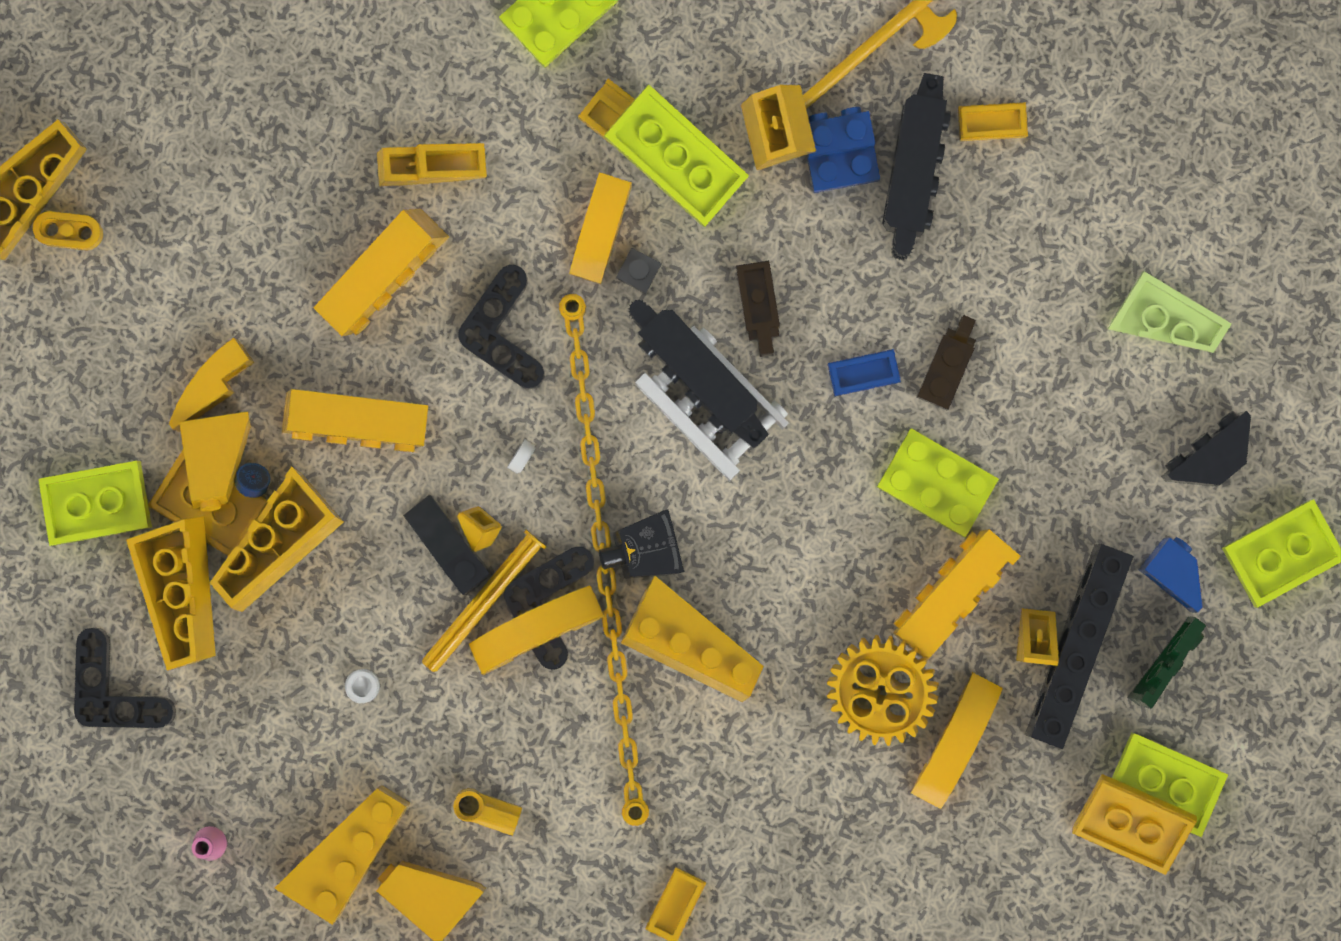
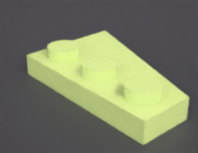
M1143 271L1107 329L1214 353L1232 323Z

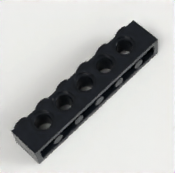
M1094 544L1058 642V666L1050 665L1025 732L1026 736L1064 749L1133 560V555L1104 544Z

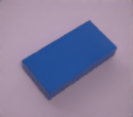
M894 349L827 364L834 397L901 382Z

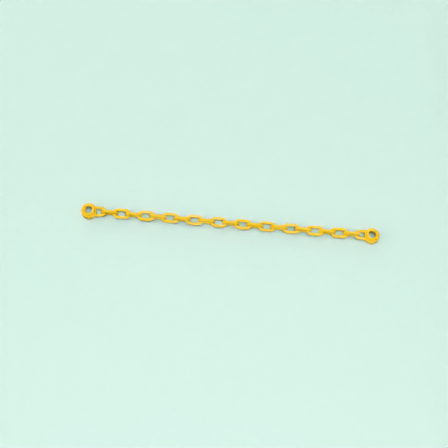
M568 294L561 299L559 311L565 319L567 334L574 338L575 350L570 355V367L573 378L579 381L580 393L575 398V407L578 420L584 423L586 436L582 438L580 447L583 463L590 466L591 479L586 483V495L588 505L595 509L596 522L591 527L593 547L599 552L600 549L611 547V537L608 524L602 521L600 509L605 505L606 497L603 482L596 478L595 466L600 461V449L598 439L591 435L590 422L595 417L593 397L585 390L584 380L588 378L590 373L588 356L585 351L580 349L579 337L584 332L583 315L586 313V305L581 296ZM575 301L579 305L578 310L574 313L566 310L567 303ZM577 320L579 322V331L577 328H574L572 332L570 322ZM582 355L585 373L583 375V371H579L577 375L575 356L577 359H581ZM587 398L590 416L585 413L582 417L580 399L582 402H586ZM586 441L588 445H591L592 441L594 443L595 460L592 456L589 457V461L587 460ZM591 484L593 488H596L597 484L599 485L600 503L598 499L594 503L592 501ZM604 527L606 546L601 542L599 547L596 528L598 531H602ZM601 565L598 567L596 575L599 592L606 596L607 608L603 611L605 617L602 618L603 631L605 636L611 639L613 650L607 657L608 672L611 680L617 682L618 695L613 699V712L616 723L621 725L623 730V738L618 744L619 760L622 767L628 770L629 782L625 784L623 790L625 803L622 808V816L626 823L632 826H639L647 820L649 807L643 800L641 785L634 781L633 768L638 764L637 745L629 737L627 726L633 719L630 698L623 694L622 681L627 677V665L625 655L618 651L617 638L622 633L621 617L619 611L612 606L611 595L616 591V577L614 568L604 570ZM602 570L604 574H607L608 570L610 572L611 589L609 586H605V590L603 588ZM614 613L617 632L615 629H611L609 633L607 614L609 617H613ZM620 657L622 676L620 672H617L615 677L612 658L618 661ZM618 700L620 704H623L624 700L626 701L627 719L624 715L621 719L619 718ZM631 744L633 762L631 759H628L626 764L623 745L628 748ZM629 787L631 791H634L635 787L637 788L638 798L629 799ZM631 807H639L642 810V815L639 818H632L629 815Z

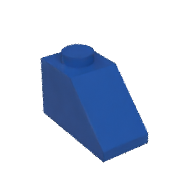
M1178 537L1174 540L1172 538H1163L1138 570L1188 611L1199 613L1203 607L1198 562L1190 554L1192 548Z

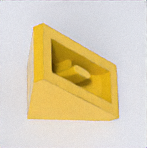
M1021 609L1016 661L1058 666L1055 612Z

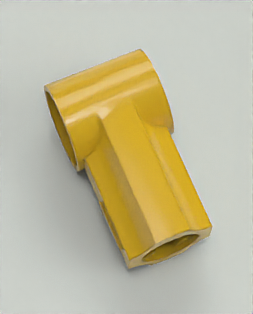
M472 788L461 790L456 795L453 806L456 816L462 821L473 822L511 836L514 834L522 811V807L480 793ZM473 796L479 803L477 811L471 814L464 813L459 806V802L463 797Z

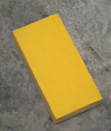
M1026 102L958 107L960 141L1026 138L1028 136Z
M675 867L645 929L668 941H678L706 885V881Z

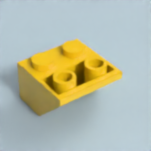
M780 84L750 95L741 104L756 170L816 152L801 85Z

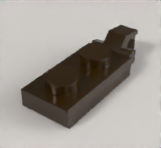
M768 260L736 265L746 333H748L749 341L757 340L760 357L772 356L774 353L772 337H779L780 322L770 262Z
M963 315L956 331L950 328L947 329L945 335L940 340L916 398L944 410H949L975 349L976 339L969 337L976 322L975 319Z

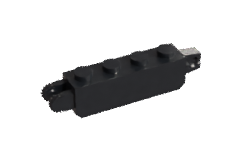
M930 73L923 74L917 94L906 99L902 108L882 225L886 231L894 233L891 253L899 261L910 256L914 249L916 237H921L924 229L930 230L934 210L928 209L930 196L936 197L939 185V177L934 176L936 163L942 164L945 152V144L940 143L942 131H948L951 111H946L947 100H943L944 77Z
M638 299L631 302L632 304H629L630 307L628 308L630 310L629 316L632 317L631 319H634V323L641 329L638 332V337L642 341L638 343V346L650 359L655 356L658 357L665 365L661 369L662 372L672 383L676 384L680 381L687 388L688 391L684 395L697 409L703 406L712 415L708 418L712 426L720 434L727 431L731 436L734 433L753 449L764 441L769 434L755 415L757 411L756 398L673 310H662L657 314L643 300Z

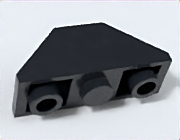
M1234 411L1228 413L1217 423L1220 429L1211 436L1208 432L1204 433L1191 444L1194 448L1193 451L1185 457L1180 453L1165 465L1168 471L1161 477L1165 482L1212 487L1224 483L1247 464L1251 415L1248 411L1240 412L1237 415Z

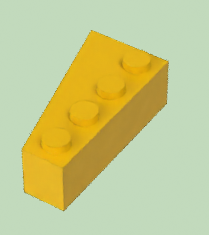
M291 389L286 392L282 433L292 434V439L312 441L313 436L326 437V443L347 445V440L361 441L360 447L381 449V443L395 444V451L414 453L415 447L424 446L428 405Z
M204 516L183 519L126 539L166 670L180 668L216 656Z

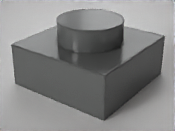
M631 248L616 279L646 294L662 263Z

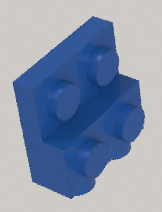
M851 107L842 110L839 117L828 118L827 113H818L808 117L816 152L806 155L814 193L880 181L874 148L875 139L869 111L861 112L860 107Z

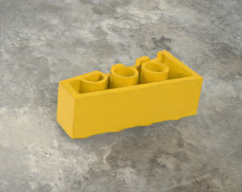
M59 119L0 166V260H5L87 150L68 125Z
M403 209L313 308L341 336L351 335L352 333L358 335L370 323L368 318L376 310L380 311L391 301V295L414 276L415 271L437 251L449 236L422 209Z
M292 466L286 473V478L278 490H274L267 500L268 504L259 517L250 524L247 529L248 532L238 546L234 547L210 581L213 588L230 608L243 612L344 523L307 478Z
M990 529L981 530L978 534L972 531L959 546L963 549L961 554L955 560L951 557L948 558L940 567L938 573L941 577L933 586L927 583L915 598L919 603L911 612L906 608L893 623L897 627L893 634L901 641L905 639L906 645L910 649L917 646L919 648L917 655L921 658L928 657L929 659L957 628L958 624L956 622L960 617L964 619L978 605L981 599L978 596L981 592L986 593L1001 579L1003 573L1001 569L1007 562L1014 565L1021 557Z
M656 576L649 582L621 641V644L740 702H744L751 696L764 667Z
M383 785L379 786L274 889L333 925L342 914L410 802Z

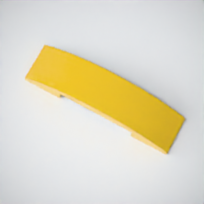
M589 585L513 618L469 643V647L481 674L485 675L514 661L513 658L571 630L576 631L605 617L592 587Z
M972 672L957 701L958 704L928 763H925L910 792L911 794L940 809L943 807L985 731L1003 690L1002 687Z

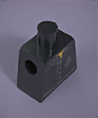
M669 509L613 532L616 546L599 550V558L603 569L621 565L625 579L668 576L685 572Z

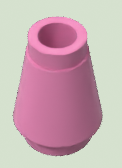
M216 827L200 829L193 839L192 853L194 856L207 861L220 858L227 847L224 833ZM202 841L208 844L209 850H203L201 846L203 844Z

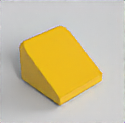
M479 506L459 512L457 515L467 541L474 552L491 546L502 528L499 522Z

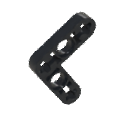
M507 265L498 272L463 322L458 332V338L465 349L520 387L535 389L542 384L545 378L543 366L536 359L496 332L528 285V278L521 267ZM517 272L520 274L518 280L521 285L519 287H510L506 294L511 296L512 299L510 302H507L501 294L493 291L497 286L503 291L507 285L504 276L506 274L512 276ZM490 299H497L503 305L502 313L495 318L488 317L484 313V305ZM477 327L481 328L479 334L488 342L490 336L496 338L488 346L485 355L479 352L484 348L483 345L477 341H473L471 345L467 343L469 337L465 333L468 329L474 331ZM498 346H506L511 351V358L505 364H497L493 361L492 353ZM518 355L524 357L519 363L525 368L529 369L532 365L537 367L535 370L538 376L536 381L529 379L527 383L523 382L524 375L516 368L513 374L507 372L515 364Z
M573 547L512 581L504 591V599L514 618L519 616L518 611L524 610L519 601L512 602L510 598L514 595L513 588L515 586H518L520 589H528L529 594L525 596V599L529 606L536 602L537 606L543 605L541 602L543 599L591 572L594 566L592 553L584 547ZM577 552L580 556L586 554L588 560L584 563L586 569L580 571L577 567L571 569L568 573L572 578L565 581L564 573L556 562L563 559V564L566 566L573 561V553ZM545 569H554L559 575V582L553 588H545L540 583V574ZM561 636L549 641L554 649L558 647L562 649V653L558 656L560 662L557 664L552 660L546 661L544 659V655L548 653L544 644L540 645L539 648L532 649L543 667L555 670L561 668L566 663L568 649Z
M96 627L85 629L78 635L76 641L74 714L80 724L87 727L160 728L172 723L176 716V707L166 697L109 696L110 637L103 629ZM92 633H95V638L102 642L101 646L95 648L94 658L102 657V663L95 661L84 663V657L89 658L92 654L91 647L85 645L86 639H91ZM90 667L97 668L101 673V681L95 687L87 685L84 681V673ZM90 701L93 702L95 708H108L106 701H111L108 711L110 722L106 721L108 714L93 716V721H91L89 715L83 713V709L89 707ZM140 701L145 702L143 709L157 708L159 702L162 709L168 710V715L163 716L161 722L157 721L156 715H144L143 719L145 722H140L142 715ZM122 702H129L134 707V716L129 721H122L117 715V707Z

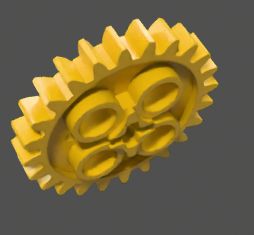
M875 635L872 645L865 638H861L859 642L860 649L850 644L847 648L849 656L840 653L837 660L841 665L834 664L830 670L836 676L830 677L827 681V685L836 688L829 691L827 698L837 700L830 710L831 712H842L837 721L838 724L848 721L850 726L847 733L850 734L858 729L860 731V741H863L867 734L872 735L873 745L877 744L880 737H884L887 746H890L893 736H896L900 743H904L906 732L912 737H916L918 733L916 725L922 728L927 726L928 721L925 716H933L935 709L930 705L937 704L939 696L930 693L937 690L939 683L929 681L934 676L935 669H924L928 657L918 660L915 657L919 649L917 646L908 652L905 650L906 640L903 639L898 646H895L893 636L891 635L885 644L881 643L879 635ZM860 666H871L874 668L876 676L867 677L863 675ZM903 671L907 673L910 677V682H898L894 677V672ZM857 683L861 688H855L853 684ZM879 685L885 686L887 695L880 694ZM904 693H911L913 697L909 698ZM856 699H867L871 703L872 708H860L856 703ZM889 705H901L905 709L906 714H893Z

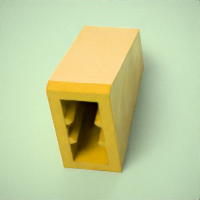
M248 412L179 422L190 499L194 509L200 508V511L203 512L220 509L221 504L229 502L251 428Z
M401 861L397 867L390 864L378 877L382 884L376 892L433 941H443L484 893L486 887L481 883Z

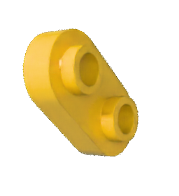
M47 211L38 215L33 223L35 238L50 247L88 251L96 248L103 239L102 226L97 220L87 215ZM56 224L58 226V232L55 235L50 236L48 234V228L49 226ZM85 228H90L92 232L90 238L82 239L81 232Z

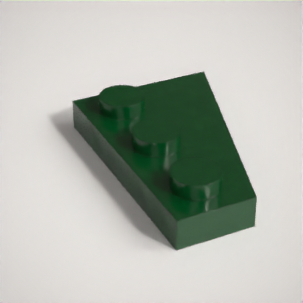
M1187 617L1128 695V698L1138 706L1152 709L1171 679L1183 666V661L1189 651H1193L1203 640L1204 634L1202 632L1206 625L1196 617Z

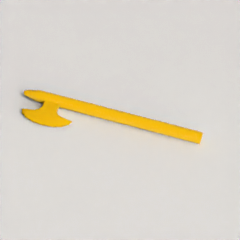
M933 0L911 1L803 94L806 109L913 17L923 29L921 38L913 46L918 49H927L942 40L952 30L957 20L956 10L953 9L946 17H939L928 7V4Z

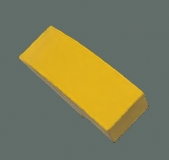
M484 143L418 144L416 147L381 148L377 152L379 186L454 182L487 177Z
M599 172L569 274L595 283H602L632 189V182Z
M233 337L219 348L200 367L188 383L169 421V425L173 430L180 431L179 422L198 419L234 394L228 381L255 363L239 340Z

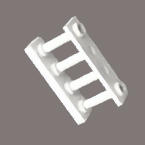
M693 326L691 330L756 398L757 404L766 412L759 419L766 431L774 423L783 430L789 424L785 419L788 413L775 400L769 403L714 347L717 341L704 327L699 331ZM663 372L651 378L644 373L635 382V385L729 481L735 477L740 471L736 467L740 462L738 458L750 446L739 438L729 449L725 447L721 451L712 442L716 438L714 434L717 432L712 424L708 421L705 425L701 423L697 427L689 419V416L692 414L690 410L694 405L686 396L682 400L677 399L673 402L665 394L669 389L667 386L671 383L668 377Z

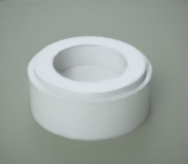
M525 439L507 468L516 474L520 473L533 454L535 445Z
M359 669L352 672L345 682L347 696L356 703L372 701L380 690V681L377 675L368 669Z

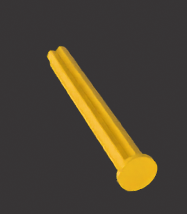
M528 530L524 531L526 534L524 539L422 659V663L430 671L436 672L440 669L539 549L547 547Z

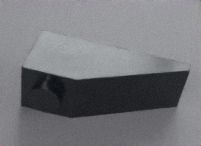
M428 495L403 515L462 595H467L492 575V572L477 553L471 549L469 543L431 495Z

